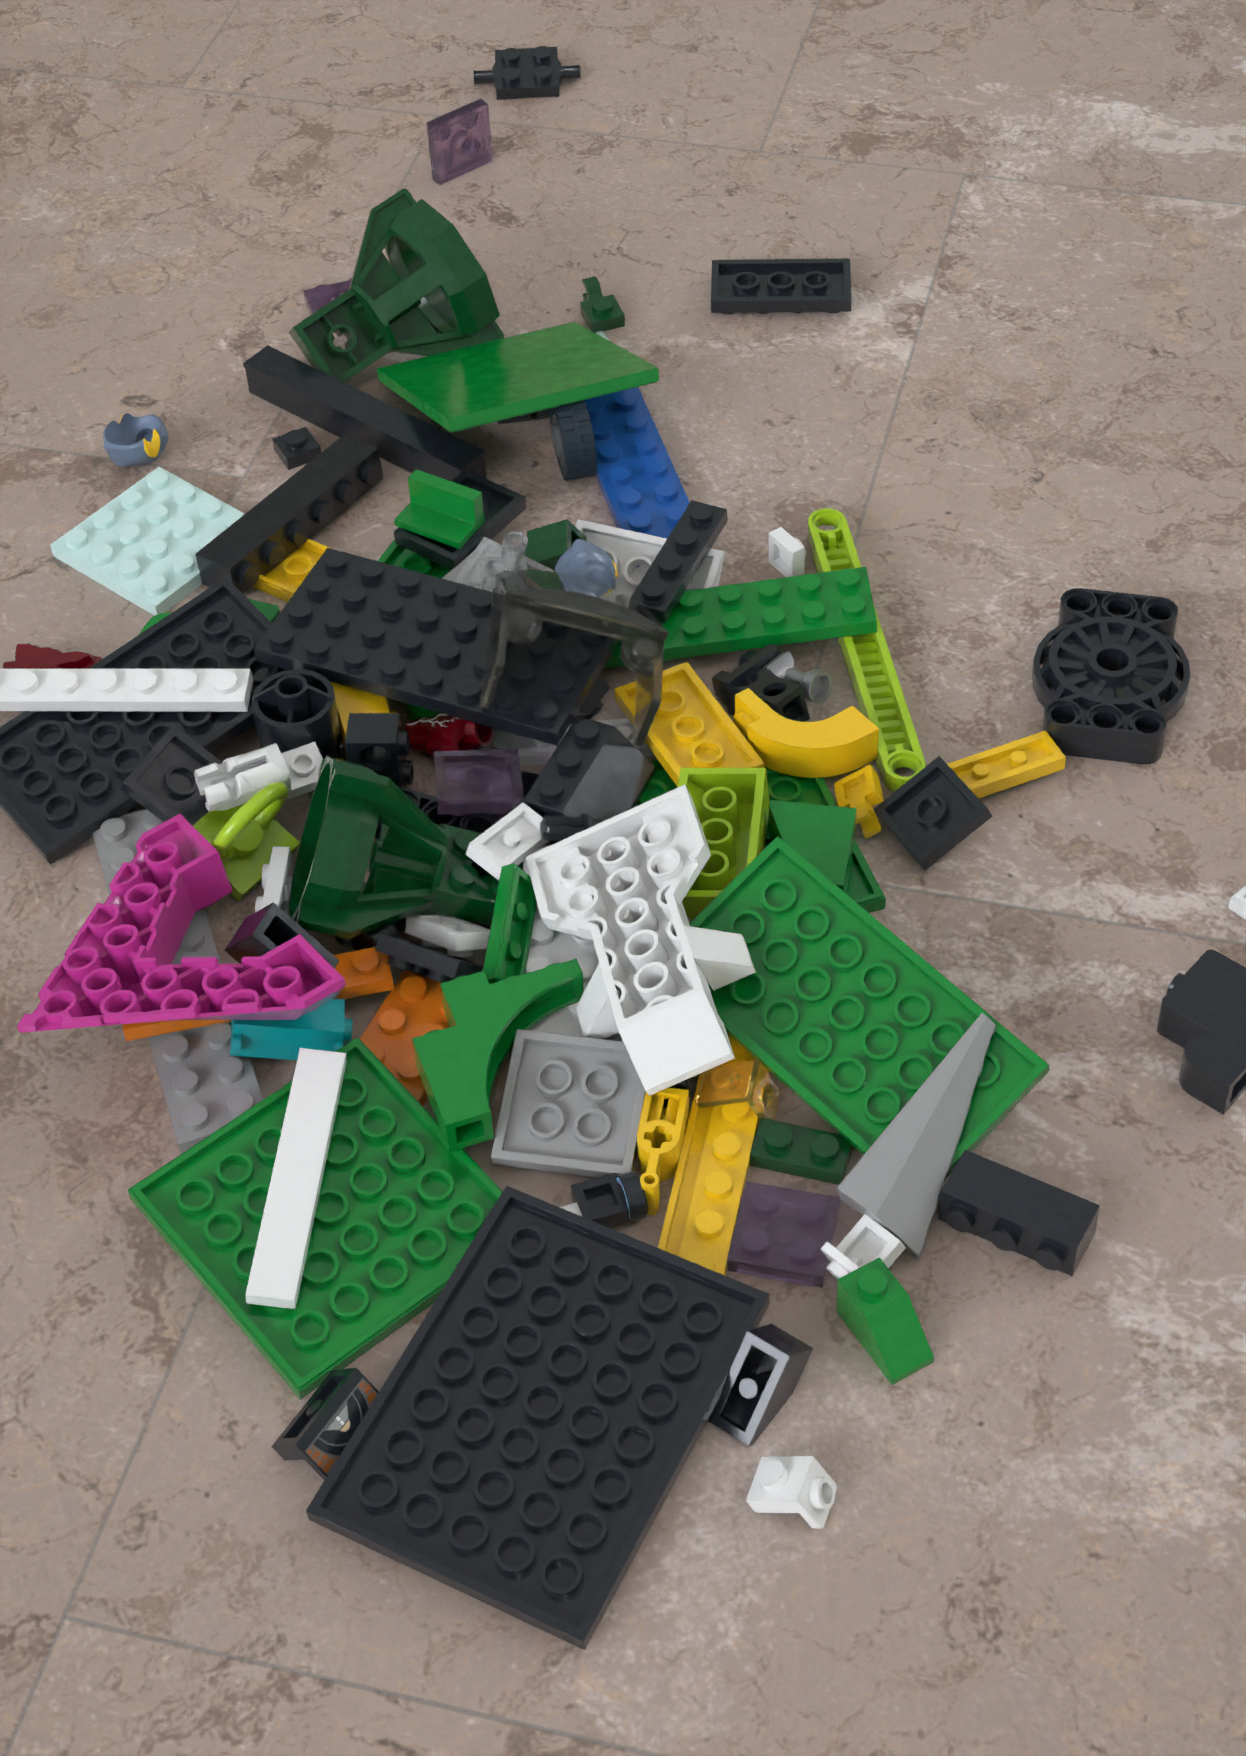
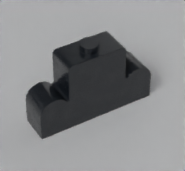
M1210 949L1196 961L1185 975L1178 973L1171 981L1167 993L1162 999L1157 1032L1184 1048L1179 1073V1083L1182 1089L1223 1115L1246 1089V967Z

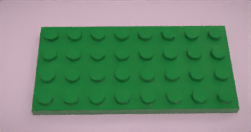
M778 836L689 923L691 927L742 934L752 959L755 973L714 991L708 983L717 1013L725 1025L727 1034L863 1155L981 1013L985 1014L996 1025V1029L991 1037L984 1058V1066L980 1077L977 1079L971 1098V1106L949 1173L947 1172L945 1179L952 1173L964 1150L972 1152L1050 1071L1048 1063Z

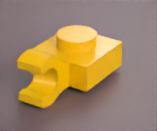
M869 764L834 783L838 807L856 808V824L860 823L863 836L866 839L881 832V825L873 807L884 801L879 775Z

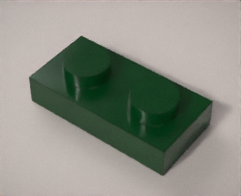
M761 1118L750 1153V1166L839 1185L844 1180L853 1146L840 1134Z

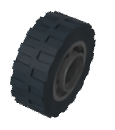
M582 400L550 408L552 441L564 480L569 481L595 476L597 470L595 441L586 403Z

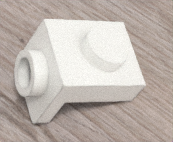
M864 1214L836 1248L829 1242H826L821 1250L831 1262L826 1269L838 1280L879 1257L889 1268L906 1247L893 1234Z
M813 1456L761 1457L746 1502L755 1513H799L811 1528L822 1529L825 1526L830 1508L834 1504L837 1485Z

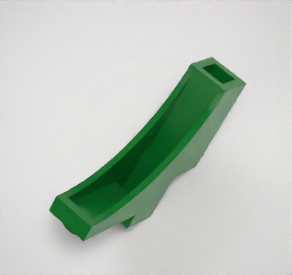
M577 958L563 963L550 964L543 969L523 975L510 976L492 984H489L484 971L459 976L451 981L440 984L443 1010L450 1027L442 1030H432L425 1035L412 1038L416 1067L449 1152L494 1139L489 1104L497 1071L508 1052L514 1046L517 1029L529 1030L552 1013L580 1001L584 993L583 972Z

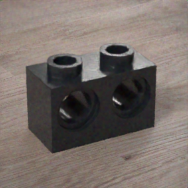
M349 713L345 738L347 760L372 769L377 775L389 777L399 787L406 788V785H412L414 779L413 760H406L410 749L409 731L402 730L400 713Z

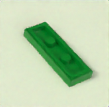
M515 863L502 866L483 968L489 984L502 981L510 976L523 975L526 971L537 900L531 877Z

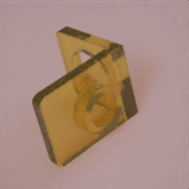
M760 1060L723 1064L701 1074L695 1103L699 1108L748 1102L760 1121L761 1118L775 1120L780 1090ZM762 1085L764 1086L767 1093L766 1108L764 1107L761 1098Z

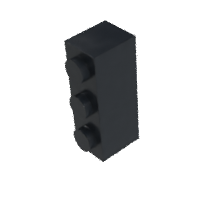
M964 1150L941 1190L938 1219L946 1222L957 1231L969 1232L986 1239L1002 1250L1014 1251L1033 1259L1046 1269L1058 1270L1073 1276L1096 1232L1100 1205Z

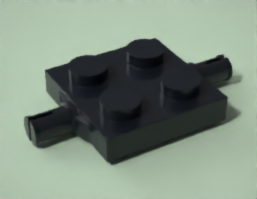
M546 46L495 50V64L492 70L473 71L474 84L493 83L496 89L497 100L560 96L559 86L562 79L581 78L580 64L561 66L558 60L557 47Z

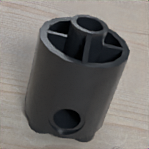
M293 669L269 676L256 687L251 699L260 748L276 743L280 752L284 753L315 742L323 759L326 756L344 759L345 755L334 688L326 677L310 670Z

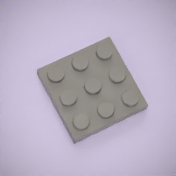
M517 1029L491 1154L493 1165L594 1178L614 1173L620 1175L634 1171L638 1150L637 1131L646 1091L624 1042Z

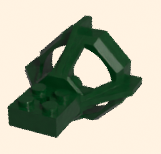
M405 188L370 210L349 290L295 325L289 331V334L312 367L343 382L348 381L388 353L396 352L431 356L504 338V333L495 321L500 317L487 274L455 226L423 199L416 202ZM384 249H385V251H386V254H387V257H388L389 261L387 260V258L385 257V255H384L383 252H382ZM333 333H336L338 337L343 335L347 337L348 341L344 344L346 349L334 345L333 340L335 338Z
M326 756L319 767L318 780L310 800L294 864L287 915L303 929L345 939L356 937L412 914L428 915L429 912L491 926L499 880L466 855L469 843L482 833L441 823L436 825L389 777L377 775L372 769L361 764ZM378 821H380V822H381L380 837L376 839V841H375V843H374V846H373V842H374V838H375V834H376V830H377V824H378ZM369 858H370V863H369V872H370V875H369V877H368L367 882H363V881H364V877H365V873H366V869H367V865H368V862H369ZM524 861L518 865L522 870Z

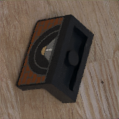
M357 1368L332 1370L271 1447L285 1461L304 1459L325 1480L379 1391Z

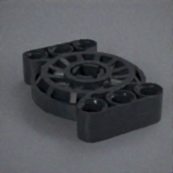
M1073 588L1063 593L1060 601L1058 627L1050 631L1037 647L1033 659L1032 684L1038 701L1045 708L1042 731H1047L1064 755L1135 764H1151L1161 758L1167 722L1175 717L1184 705L1190 681L1189 661L1183 648L1174 640L1178 606L1172 600L1157 596Z

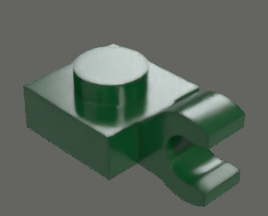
M596 276L582 279L586 293H583L584 301L580 302L581 315L589 330L596 333L624 327L625 315L614 295H602L600 283Z

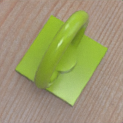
M283 782L270 783L244 804L223 811L214 810L208 812L193 825L219 852L233 890L231 894L239 902L262 882L263 864L270 863L273 846L290 847L291 855L299 847L300 842L274 818L288 797L289 790Z

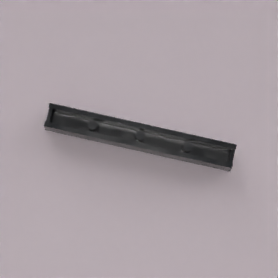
M267 345L243 363L246 370L249 393L338 437H342L345 434L378 447L380 458L410 473L417 469L452 481L466 469L486 478L485 450Z

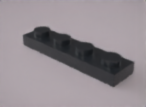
M691 500L629 599V614L666 623L727 523V509Z

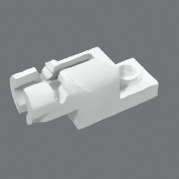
M315 742L281 753L277 744L274 743L246 754L226 758L222 764L215 762L194 770V775L200 795H205L206 797L205 807L209 812L214 810L223 811L246 803L265 786L277 781L285 783L288 787L287 800L313 791L318 780L319 767L323 758Z

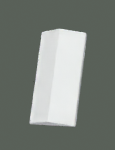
M579 519L575 526L587 537L588 542L603 549L616 564L619 577L615 578L616 590L611 600L631 598L667 540L662 537ZM710 549L686 590L719 586L725 555L724 551Z

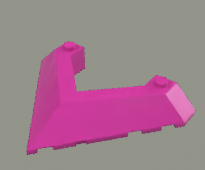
M178 814L141 835L135 844L138 851L131 863L124 862L109 884L112 891L104 904H96L65 951V958L59 967L56 966L39 991L40 1003L33 1013L24 1014L17 1028L20 1033L159 1021L297 1020L335 998L346 986L344 978L301 934L262 956L242 957V964H219L217 957H182L181 964H172L195 912L213 905L220 898L233 892L219 852L181 814Z

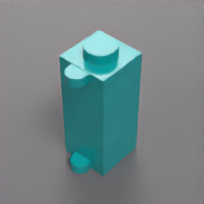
M331 999L297 1020H231L230 1056L297 1060L300 1048L335 1052L343 1047V1045L351 1042L353 1020L345 1018V999Z

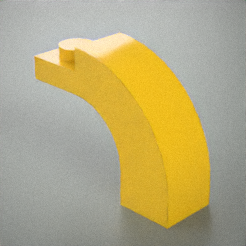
M749 688L735 694L734 723L740 732L747 736V741L762 759L764 766L771 770L797 777L822 778L854 771L877 759L879 728L853 705L821 721L800 722L779 715Z

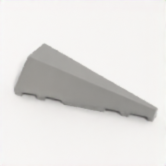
M983 1013L980 1014L837 1187L842 1201L862 1215L866 1214L898 1238L906 1247L905 1249L917 1258L920 1257L924 1250L932 1217L935 1216L947 1172L949 1173L971 1106V1098L977 1079L981 1075L984 1058L991 1037L996 1029V1025Z

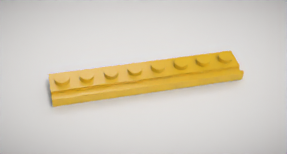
M729 1035L728 1038L735 1059L699 1074L658 1245L659 1249L725 1276L750 1168V1153L758 1131L770 1071Z

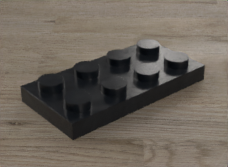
M850 258L712 260L711 313L767 314L770 312H792L800 314L804 312H851Z

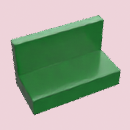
M415 469L408 477L410 503L394 519V525L399 528L461 549L485 522L482 492Z

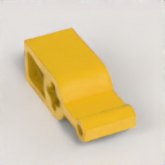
M666 1088L650 1096L647 1092L645 1093L637 1131L639 1170L642 1174L640 1184L642 1190L645 1191L648 1204L647 1215L655 1216L659 1212L660 1183L672 1179L676 1174L690 1115L689 1090ZM665 1099H669L667 1110L663 1106Z

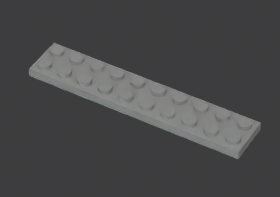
M147 809L125 814L119 818L107 819L102 823L100 829L93 833L109 895L112 892L109 884L124 862L131 863L138 851L135 844L141 835L163 823V821ZM204 908L195 912L172 964H181L182 957H217L219 964H221ZM231 1021L148 1037L180 1154L263 1100L250 1057L230 1056Z

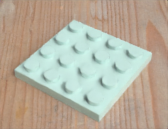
M158 467L57 539L50 546L53 557L155 616L167 612L202 585L195 554L245 513L167 470Z

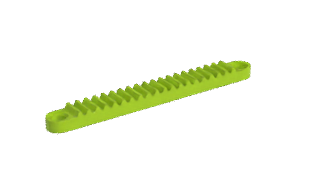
M822 508L811 513L808 518V540L812 549L816 572L822 573L862 567L844 514L832 508ZM823 525L834 526L835 529L830 531L820 530L818 527ZM875 609L877 620L876 633L838 637V643L841 645L842 656L845 657V666L848 667V676L851 678L852 688L855 689V698L858 700L859 711H862V714L879 728L877 769H880L885 786L892 792H895L924 769L926 764ZM898 768H910L915 773L908 777H902L895 774L894 771Z

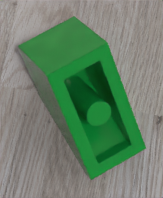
M880 1257L838 1279L836 1312L891 1385L934 1362L933 1353L908 1293Z

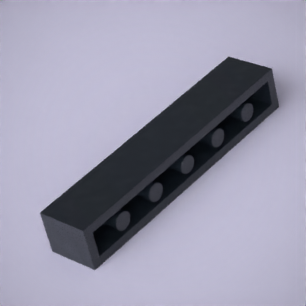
M345 434L195 554L202 584L212 587L226 577L242 594L256 584L260 574L263 576L268 574L303 545L307 539L314 536L383 479L378 447Z

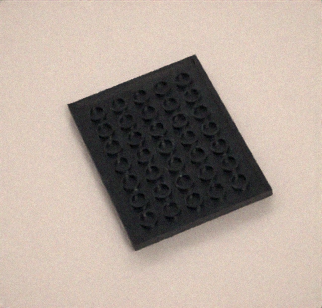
M506 1186L306 1510L307 1516L312 1522L585 1650L716 1406L728 1372L746 1332L757 1328L770 1304L769 1294Z

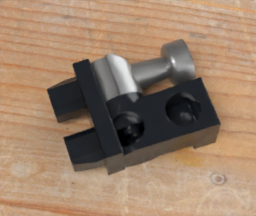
M771 643L759 652L747 651L740 657L739 667L731 673L722 670L712 678L715 694L717 697L725 700L730 715L734 716L735 694L749 688L776 713L787 719L807 722L810 719L805 700L816 704L823 703L829 697L833 685L829 673L818 669H811L804 673L796 669L792 654L788 651L780 654L779 646Z

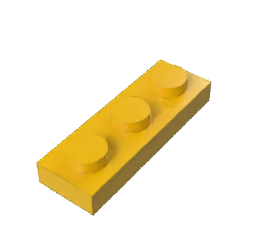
M1045 730L959 759L947 765L978 798H982L1065 769L1066 757Z

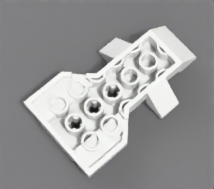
M685 785L525 857L540 916L546 926L552 930L593 940L599 964L576 1006L583 1037L605 1039L620 1033L643 1087L649 1096L735 1059L725 1025L717 1013L708 983L714 991L756 972L742 934L691 927L689 925L682 901L707 863L711 853L692 796Z

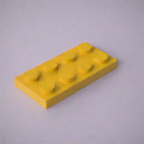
M688 662L614 689L616 703L677 787L680 768H764L762 759Z

